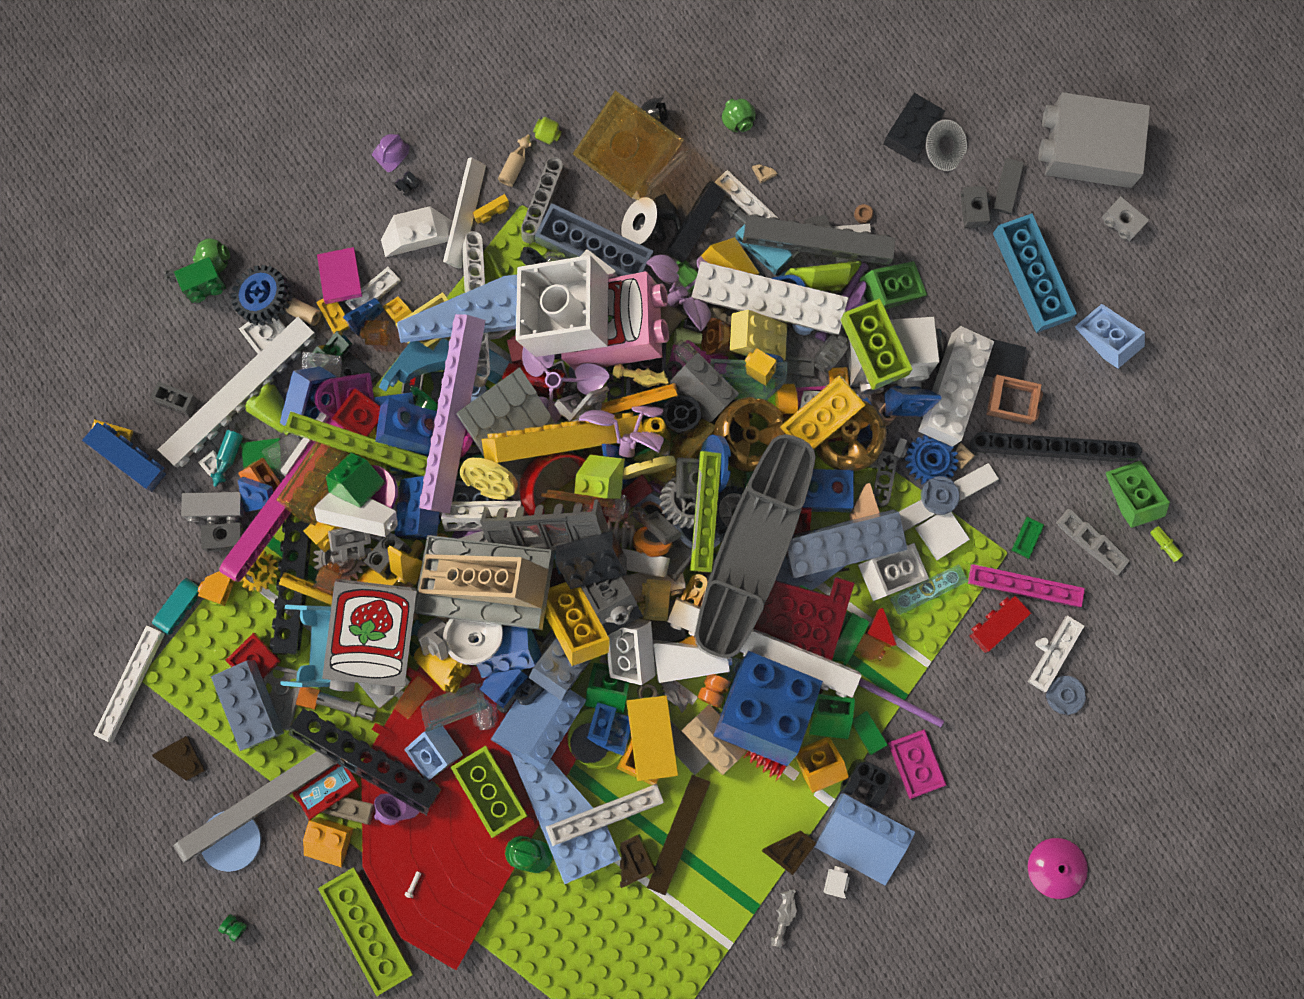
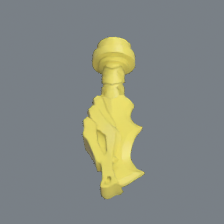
M615 364L613 369V376H616V378L620 379L622 376L634 378L635 382L648 388L660 383L669 384L664 371L655 373L649 368L646 370L638 368L634 371L624 369L623 364Z

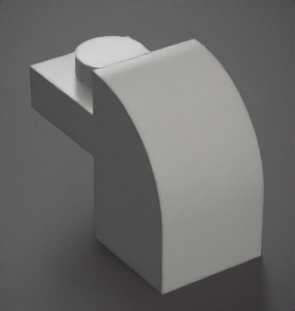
M438 617L422 625L418 630L417 636L424 656L431 653L440 660H444L448 657L445 642L443 641V632L446 624Z

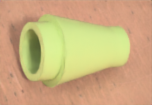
M680 327L675 329L673 341L674 344L679 346L686 345V343L687 345L689 343L701 344L702 333Z

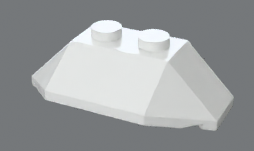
M430 206L394 215L381 239L385 257L448 242L453 221Z

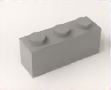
M240 492L182 493L181 516L188 519V522H200V519H207L208 522H219V519L225 518L226 521L244 518Z

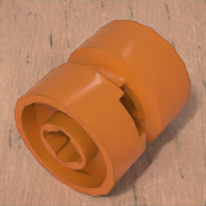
M716 674L707 675L704 680L706 686L700 689L697 698L712 706L721 708L725 699L723 693L728 692L731 682Z

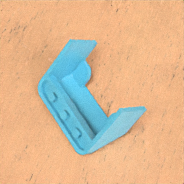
M285 605V609L300 610L301 622L304 625L312 626L310 665H303L298 669L296 681H281V685L330 687V680L322 679L331 607Z

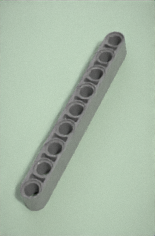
M319 752L313 753L179 840L173 846L183 863L193 859L338 763Z

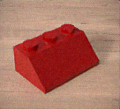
M515 362L514 364H508L502 380L518 368H521L537 392L536 394L549 398L550 387L545 383V371L541 376L535 377L526 371L523 363ZM548 370L549 372H555L559 374L561 378H566L565 373H563V371L561 370ZM562 382L560 388L553 390V399L562 398L565 382Z

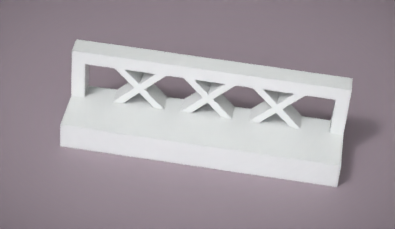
M521 501L452 502L450 514L442 512L441 519L445 531H482L480 520L484 507H488L492 518H496L500 508L506 509L507 517H515L517 508L522 506Z

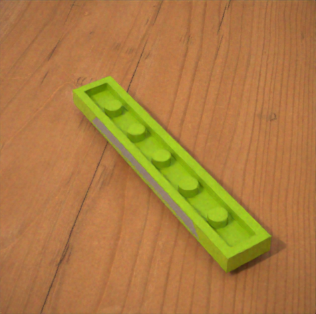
M700 452L690 569L692 571L712 572L721 453Z

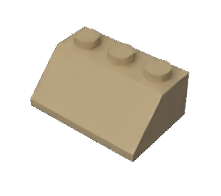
M709 704L681 732L706 757L714 768L723 775L747 750L713 736L720 715Z

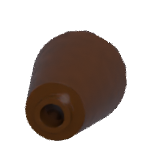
M711 318L706 324L708 325L707 329L702 331L701 348L703 351H706L705 354L709 356L739 354L730 351L731 325L719 318Z

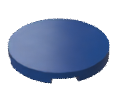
M710 435L703 443L701 451L721 453L718 493H720L726 487L731 471L728 470V457L731 456L728 442L723 436Z

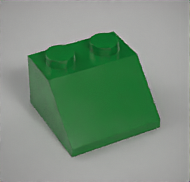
M350 453L326 475L329 493L359 508L385 484V481L366 459Z
M594 663L588 684L585 706L596 708L598 702L616 708L615 712L624 713L630 682L611 678L609 665Z

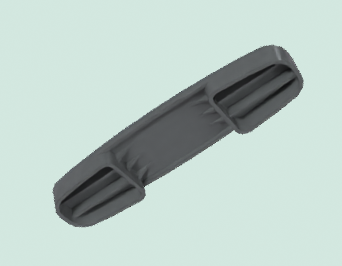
M784 434L777 436L770 442L735 509L715 559L694 632L695 644L707 655L718 659H728L740 652L751 634L774 585L794 534L813 473L815 462L814 449L801 438Z

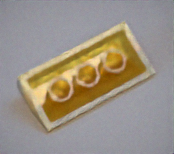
M701 418L699 426L693 432L682 435L678 434L672 441L674 445L670 448V456H674L675 460L677 458L695 459L701 452L705 440L710 435H714L716 426ZM676 465L649 474L648 478L664 488L668 481L676 477Z
M315 442L276 500L300 521L315 526L318 521L316 520L314 507L329 494L326 475L345 459L349 453Z

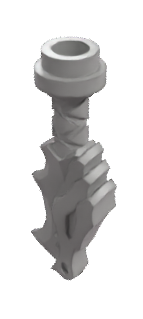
M674 681L661 683L663 686L662 690H664L663 694L667 695V700L678 706L680 712L683 713L687 709L685 707L689 700L683 698L680 685H676Z
M789 889V891L780 893L783 897V902L776 910L779 914L777 919L779 925L776 936L774 938L771 937L772 946L783 949V945L786 944V941L783 939L786 927H789L790 923L793 922L797 912L794 899L795 889Z

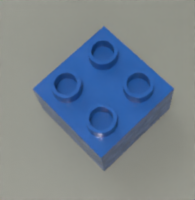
M748 651L737 669L713 736L788 766L799 753L823 681Z

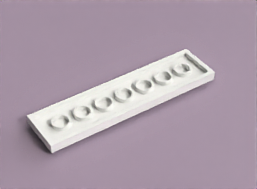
M702 261L700 262L692 293L694 300L698 299L706 303L738 311L749 309L778 321L839 335L842 324L841 317L845 312L848 297Z

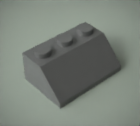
M699 353L684 365L669 382V384H676L679 395L691 396L698 402L701 408V417L708 424L739 394Z

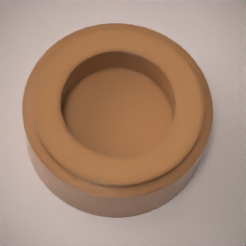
M866 204L859 205L854 212V217L859 223H868L873 217V210Z

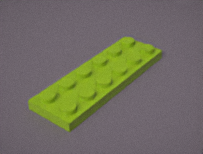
M355 867L318 888L376 996L413 975Z

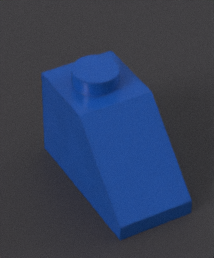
M519 669L492 673L490 677L484 680L480 690L504 708L514 696L516 689L528 676Z

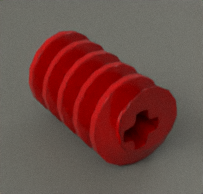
M747 751L743 757L745 759L751 756L750 763L757 761L756 768L763 765L762 772L765 773L770 770L769 777L777 775L776 781L787 767L751 751Z

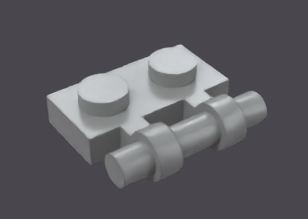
M347 528L328 531L331 551H339L338 555L331 557L333 564L339 562L344 564L348 563V560L353 559L362 560L371 552V548L364 549L365 544L371 543L370 533ZM356 547V551L347 553L348 548Z

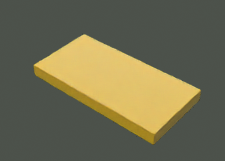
M839 375L784 422L780 428L788 435L805 440L815 449L866 404Z
M667 695L627 700L637 781L678 776Z

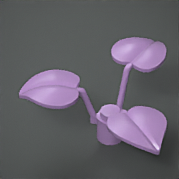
M657 255L649 259L646 264L654 270L656 275L665 283H673L672 288L669 289L670 293L667 295L668 304L672 307L683 304L692 322L699 331H702L710 320L711 312L703 301L694 300L693 297L687 298V290L695 284L696 279L686 288L683 286L676 287L679 279L677 263L666 255ZM701 256L697 259L698 269L701 261L706 262Z
M523 347L522 359L526 371L535 377L541 376L544 371L546 373L545 383L550 387L549 400L545 397L539 398L555 423L560 420L561 414L554 405L556 402L552 401L553 390L560 388L562 382H577L578 390L587 395L591 391L602 388L609 379V374L605 369L592 363L579 365L575 369L577 377L575 379L561 378L559 374L548 371V368L554 364V355L535 357Z
M650 404L631 408L634 412L640 414L634 432L624 434L622 438L618 422L611 413L602 410H591L585 412L579 418V421H588L602 426L614 424L617 443L620 444L619 455L623 457L634 456L636 442L658 453L664 442V438L658 434L637 432L644 415L654 418L663 414L662 408L654 407Z

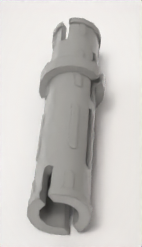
M323 692L318 694L317 698L319 700H316V704L349 713L352 717L366 718L370 721H374L376 716L374 713H377V709L361 705V702L356 701L354 703Z

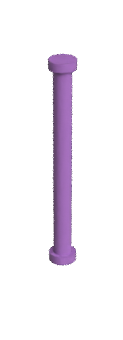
M861 262V266L841 296L849 298L864 271L868 270V265ZM817 332L815 337L824 342L827 338V332Z

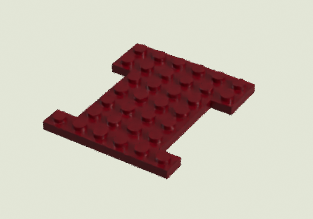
M835 577L830 595L775 580L753 629L832 661L855 583ZM820 688L819 694L822 695L824 689Z

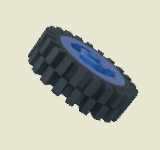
M257 265L254 266L255 271L251 268L247 269L248 275L244 272L241 274L244 278L242 281L240 279L236 280L239 286H233L232 289L236 293H231V297L234 299L231 302L235 306L233 307L234 310L246 321L254 325L260 324L263 326L266 325V322L268 324L273 323L272 318L276 321L280 319L277 315L279 312L282 315L286 313L283 307L289 308L290 305L286 301H292V297L289 295L292 294V289L289 288L291 284L288 282V279L277 269H274L272 266L267 267L266 265H262L260 268Z

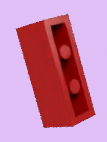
M1007 596L999 603L1001 607L997 611L993 609L985 616L987 620L984 623L978 622L971 628L973 632L969 636L984 653L989 652L1031 614L1016 596L1012 598Z

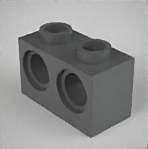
M391 532L386 537L380 539L378 545L368 554L364 561L365 564L386 580L391 574H394L390 571L389 545L408 554L412 551L405 542Z

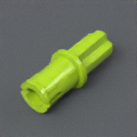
M1159 526L1150 532L1161 546L1160 549H1164L1173 562L1179 560L1184 555L1175 546L1174 540L1170 539Z

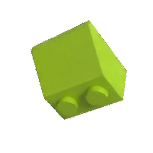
M589 455L576 474L574 494L621 499L625 459Z

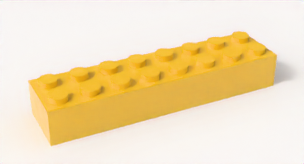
M633 412L614 414V419L618 422L621 438L624 434L634 432L639 415L634 416ZM588 421L561 422V424H548L542 427H529L522 430L487 434L488 438L481 439L484 459L495 463L617 443L614 424L602 426ZM640 422L637 432H643L642 422Z

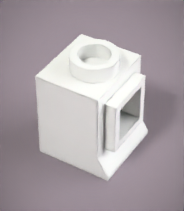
M835 866L834 870H828L824 893L846 898L844 891H847L850 877H847L846 869Z

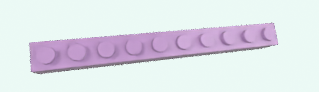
M455 314L419 505L421 509L450 514L465 434V426L457 416V412L471 402L486 321L470 315Z

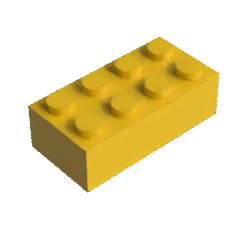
M566 582L549 588L545 616L571 666L609 653L610 639L582 588L570 589Z

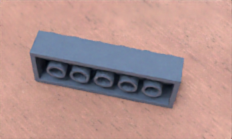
M552 203L535 234L537 244L558 254L562 253V256L569 259L580 257L588 249L614 269L617 277L646 272L649 267L646 262L653 257V250Z
M890 510L794 534L786 552L790 575L793 578H798L908 550L900 514L896 510Z

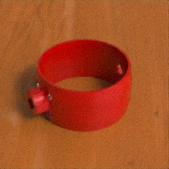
M559 452L541 455L531 461L525 468L519 483V497L526 513L529 516L535 513L534 486L538 475L546 465L556 459L568 457L581 468L586 459L577 454ZM585 495L582 504L583 508L587 509L585 510L586 512H591L594 500H599V503H601L602 498ZM564 523L545 525L546 528L567 531ZM537 525L526 526L530 531L541 536Z

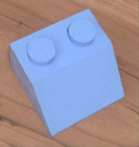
M440 722L424 731L404 749L427 781H430L463 755Z

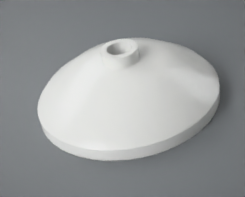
M449 619L443 632V641L445 642L448 654L457 662L466 665L480 664L490 659L500 648L503 639L502 625L485 622ZM475 638H479L478 642L473 643Z

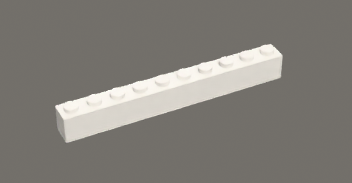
M297 317L157 450L175 467L185 466L189 462L191 454L201 451L204 447L203 443L207 439H213L218 434L217 430L222 425L225 427L232 421L231 416L244 410L245 403L253 395L257 397L260 393L259 390L268 382L270 384L273 382L274 379L272 377L275 374H281L288 367L286 364L291 359L293 361L301 355L300 351L305 346L308 348L314 343L315 333Z
M676 598L667 622L671 623L670 626L675 629L681 630V628L689 630L688 633L694 636L700 607ZM756 629L752 630L740 652L744 653L743 656L748 651H751L822 680V689L828 690L831 688L836 691L837 695L847 698V695L853 697L862 676L860 672Z

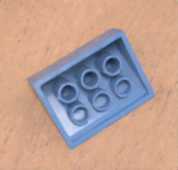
M546 689L529 705H521L516 699L491 740L542 772L586 699L569 690L564 698L560 700Z
M840 794L814 847L877 882L886 885L905 854L915 832L846 794Z

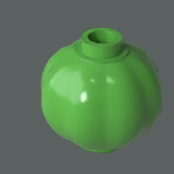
M730 99L726 102V107L722 113V121L725 127L732 132H738L735 128L736 126L742 133L748 131L753 126L756 116L753 105L745 99Z
M208 238L198 244L193 261L195 263L210 257L217 270L221 273L227 266L230 252L226 245H223L218 240Z

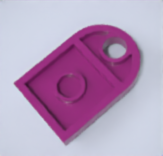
M370 373L331 378L323 381L315 392V404L319 411L326 416L333 417L355 388L374 401ZM324 394L330 397V402L327 405L321 402V397Z

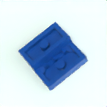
M597 702L587 738L609 751L624 755L630 734L629 716L616 713V708Z

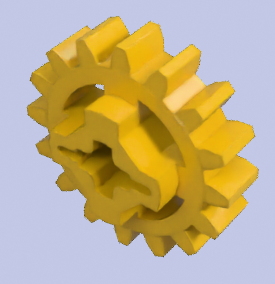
M265 550L262 551L244 578L239 581L244 582L242 587H249L251 592L256 588L257 592L260 593L262 588L269 590V584L275 585L273 579H279V576L275 574L279 570L278 567H275L278 561L276 559L272 560L274 557L272 554L267 555ZM262 559L266 560L269 566L263 565ZM259 567L261 571H259L257 575L254 573V571H257ZM246 576L253 577L254 583H251Z

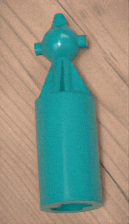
M230 430L226 431L216 457L217 472L210 475L214 481V487L226 481L223 473L233 465L243 435Z

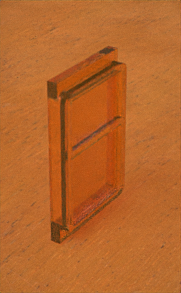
M547 490V493H542L541 497L576 503L580 502L588 505H594V500H599L601 507L615 508V504H611V499L556 490Z

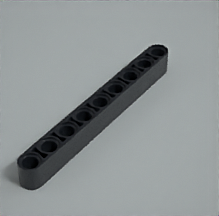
M990 432L975 434L969 443L970 448L978 453L1113 462H1132L1142 454L1141 446L1135 442ZM976 439H981L984 445H977ZM995 440H999L1002 443L1001 448L995 445ZM1014 441L1021 444V449L1014 446ZM1033 442L1039 444L1040 450H1036L1033 447ZM1052 444H1056L1059 451L1053 450ZM1071 445L1076 446L1077 453L1071 450ZM1090 446L1096 449V454L1090 451ZM1109 447L1114 449L1115 455L1110 454ZM1131 449L1134 456H1130L1127 450Z

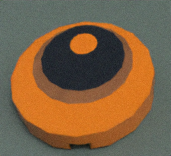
M646 527L637 530L633 536L634 548L641 554L642 552L646 553V556L658 557L664 555L672 547V542L664 545Z

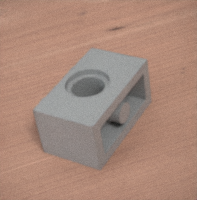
M1121 196L1102 216L1104 223L1108 227H1113L1118 231L1121 238L1129 241L1149 221ZM1121 218H1124L1127 223H1124Z

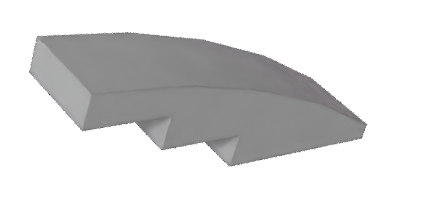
M1067 509L1056 522L1071 539L1114 574L1119 575L1130 561L1105 535H1100L1088 522H1083L1071 509Z

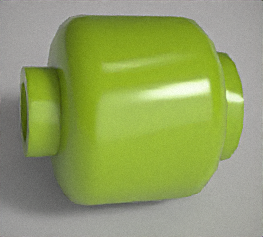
M548 117L538 119L533 130L535 138L546 144H551L554 140L558 141L562 132L559 130V123Z

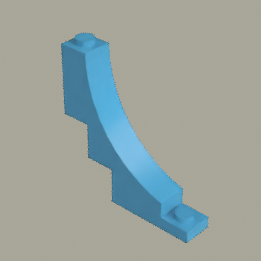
M442 338L434 350H431L419 341L410 342L385 374L379 388L386 392L390 386L394 387L398 380L405 384L420 375L445 370L449 341ZM489 349L490 374L487 380L497 384L500 378L502 379L510 362Z

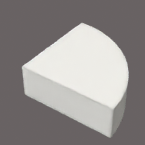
M214 450L198 462L209 476L217 471V454Z

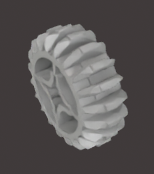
M675 477L668 481L661 490L662 495H660L659 499L663 502L660 503V507H664L665 510H663L662 514L667 513V520L672 519L673 525L679 523L680 528L686 526L688 529L694 526L695 515H688L684 512H693L695 514L696 499L686 498L684 500V498H676Z

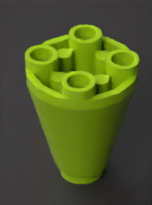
M268 382L261 388L258 397L253 395L246 402L245 410L287 436L289 433L284 431L285 426L280 423L285 401L277 387Z

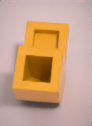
M775 384V404L783 414L784 422L798 411L795 384Z

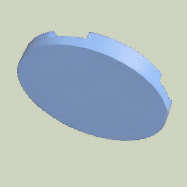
M220 812V813L214 815V816H213L212 818H210L207 822H209L210 820H212L213 818H215L216 816L220 815V814L223 813V812ZM254 819L203 851L204 859L213 868L226 872L237 871L249 865L258 855L262 842V836Z

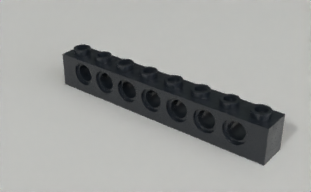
M301 498L282 525V532L285 534L284 540L280 544V551L283 552L282 560H279L278 570L281 571L280 579L285 572L296 571V577L308 581L312 540L304 530L314 521L315 501L312 498ZM297 514H302V520L295 523L294 517ZM295 533H300V539L296 542H293V535ZM298 552L297 560L291 561V554ZM277 579L276 589L279 593L278 598L274 602V609L277 612L276 618H273L272 629L275 631L274 637L270 641V648L273 649L272 653L300 656L303 632L300 610L285 609V605H305L306 595L293 590L295 593L293 599L287 600L286 594L292 589L280 585V579ZM292 610V617L286 620L284 618L285 612ZM289 629L291 632L290 637L283 639L282 633Z
M303 708L290 726L289 735L426 816L440 796L441 789L435 782L423 779L418 772L406 769L401 762L389 759L384 752L370 748L367 742L358 741L348 731H341L331 721H324L319 718L318 714L314 711H307ZM318 728L320 731L313 733L310 729ZM335 738L337 741L334 743H330L327 741V739ZM352 748L354 751L351 753H347L344 751V749ZM369 758L371 762L364 763L361 759ZM386 768L388 772L381 773L378 769ZM403 778L406 782L398 783L395 779ZM420 788L423 792L418 794L413 789Z

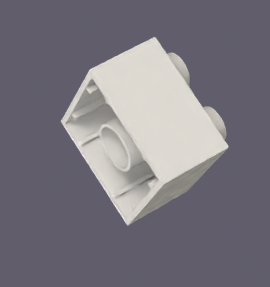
M591 255L517 268L516 341L535 357L608 347V274Z
M934 317L890 320L913 370L908 376L889 384H898L902 388L921 387V382H925L929 378V375L939 363ZM848 338L846 354L850 387H860L862 394L883 392V386L872 390Z

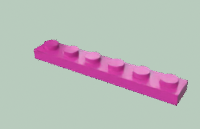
M974 564L970 567L968 584L1074 607H1082L1085 589Z

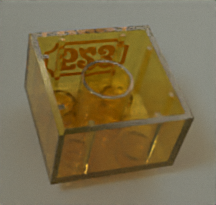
M615 90L573 152V155L628 196L639 201L640 198L646 196L684 139Z

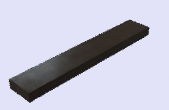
M693 774L691 775L655 865L657 871L652 873L647 885L648 889L666 895L710 784L709 781Z

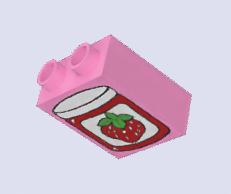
M647 271L609 278L608 347L561 353V359L575 370L584 363L596 364L603 368L614 366L615 364L619 365L661 358L662 343L669 340L668 326L666 321L661 319L660 308L667 306L668 303L664 284H657Z

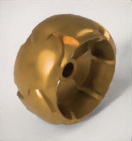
M753 397L738 399L727 406L720 413L715 423L714 435L723 436L728 442L731 456L728 457V464L741 471H754L762 455L759 457L753 455L748 457L750 445L757 440L769 445L777 436L786 434L780 428L784 423L783 414L769 401ZM756 413L761 416L768 424L767 428L758 431L756 427L750 426L749 414ZM735 420L744 429L735 435V441H732L729 428L731 422Z
M864 400L863 402L866 405L854 415L853 420L846 421L842 426V430L838 428L815 448L820 459L836 470H853L854 472L865 469L877 460L885 446L887 431L883 417L873 405ZM870 424L872 442L866 450L856 439L859 431ZM848 429L852 430L853 433L849 434ZM841 437L845 443H849L848 455L842 456L837 454L829 446L828 440Z

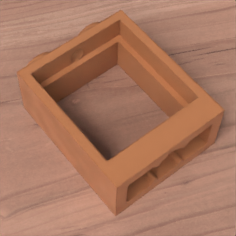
M996 375L992 381L986 415L1031 425L1039 417L1040 409L1037 408L1038 402H1041L1043 397V391H1041L1042 384ZM1003 386L1031 392L1027 416L998 410Z

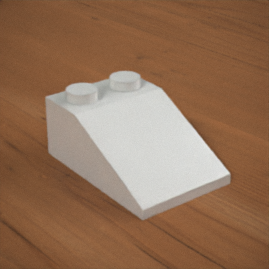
M914 543L907 546L908 550L873 558L858 565L873 601L929 579Z

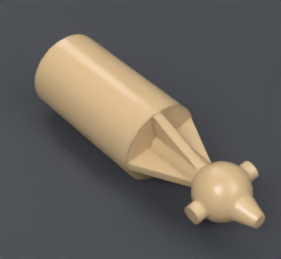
M528 134L518 139L520 147L510 153L498 177L499 182L513 187L525 163V149L532 146L530 135Z
M292 298V301H286L290 305L288 309L284 307L288 314L296 318L299 317L302 321L312 326H315L320 321L322 314L320 310L296 298Z

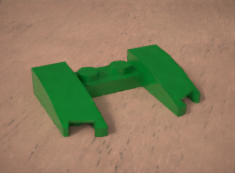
M846 611L832 661H843L842 665H847L870 623L868 620L855 613Z

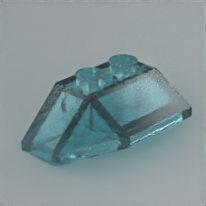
M711 359V366L739 393L734 400L746 397L768 400L787 380L788 362H776V372L765 386L746 374L745 360Z

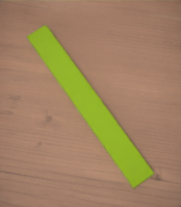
M290 411L284 428L285 432L418 476H425L428 458L426 456L375 442V439Z

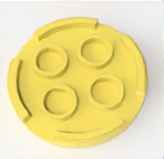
M663 456L627 466L623 470V480L638 478L641 475L646 476L676 465V460L674 456Z
M469 458L463 462L460 468V476L467 486L472 485L481 491V495L488 498L505 500L509 496L515 495L518 488L517 480L513 474L491 460Z

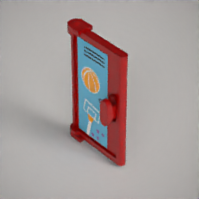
M336 764L299 790L292 792V794L301 805L308 819L311 820L360 786L350 770Z

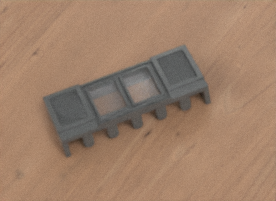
M594 500L591 512H583V505L578 502L574 505L573 513H564L563 505L557 504L553 514L544 515L545 509L543 505H538L532 516H525L526 510L523 506L517 508L515 517H507L506 509L500 508L496 518H492L488 507H484L480 520L485 537L490 543L556 551L557 545L610 532L599 500Z

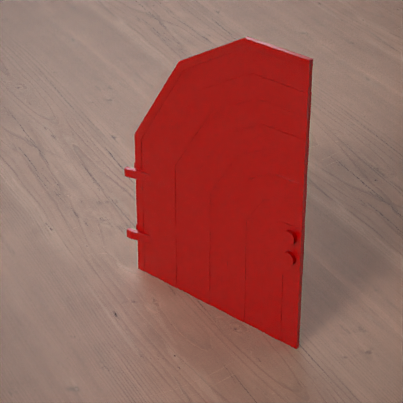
M468 665L471 667L470 674L462 679L458 691L453 694L444 691L420 666L417 671L408 667L406 675L412 679L385 725L382 726L375 723L371 729L379 734L371 748L384 752L389 759L401 762L406 769L416 771L422 776L404 749L424 731L440 722L463 755L430 780L439 786L441 792L427 816L419 812L413 818L400 820L394 825H386L380 820H375L376 808L374 809L371 824L362 823V867L399 936L440 962L457 970L515 868L506 860L505 849L508 842L518 836L532 838L539 826V821L511 753L491 740L510 708L506 713H502L498 709L496 711L495 705L497 703L480 690L484 680L488 677L482 678L477 667ZM568 731L550 758L566 777L576 761L568 745ZM484 746L489 748L528 814L526 818L491 838L451 769L453 765ZM364 758L363 762L369 763L371 762V760L369 758ZM386 768L378 769L381 773L388 772ZM361 778L363 802L374 804L377 796L389 794ZM403 778L395 779L398 783L406 782ZM420 788L413 789L418 794L423 792ZM418 871L421 875L413 891L414 896L413 898H408L404 894L408 892Z

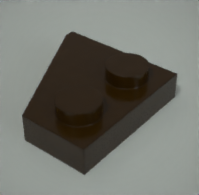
M188 736L152 754L154 759L186 781L205 772Z
M799 830L763 848L762 852L791 875H794L817 843Z
M640 834L620 843L621 888L657 871Z

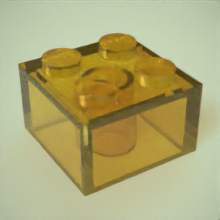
M647 579L646 583H642L641 595H645V603L640 604V611L643 619L668 620L671 581Z

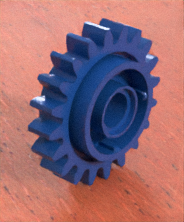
M925 434L922 439L917 437L916 443L912 442L910 444L911 448L906 452L909 456L905 458L910 463L906 465V468H912L909 475L916 474L915 481L921 478V484L923 485L926 481L937 476L953 477L954 474L951 471L957 470L954 464L959 462V460L953 458L958 453L951 452L954 446H947V444L932 437L928 438ZM928 456L935 459V464L928 461Z

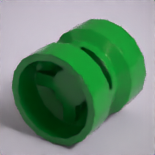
M229 914L220 925L218 931L222 934H227L229 939L235 943L246 930L247 925L244 922H238L233 914Z

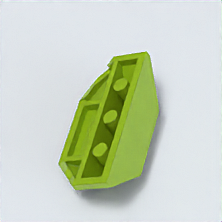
M861 261L790 268L785 275L800 277L805 287L824 292L838 293L849 283L862 263Z

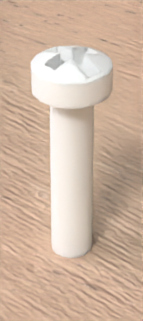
M416 872L408 892L404 894L406 897L413 898V891L420 878V872Z

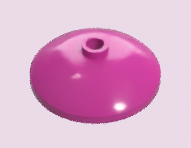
M1063 838L1046 839L1040 842L1031 852L1028 860V874L1034 887L1043 895L1054 899L1069 898L1079 892L1086 881L1088 872L1086 858L1080 848L1071 841ZM1060 865L1064 867V871L1062 873H1060L1058 870Z

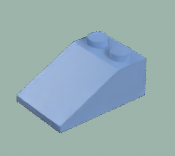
M1103 304L1098 306L1075 326L1102 358L1116 368H1120L1145 346V332Z

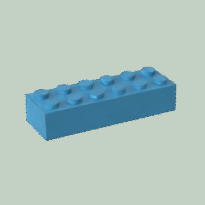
M1033 214L998 225L993 235L1036 333L1070 321L1077 313Z

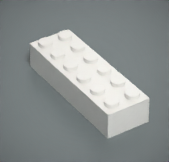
M962 326L951 334L932 390L941 395V400L923 416L918 432L952 447L962 441L994 344L993 340Z

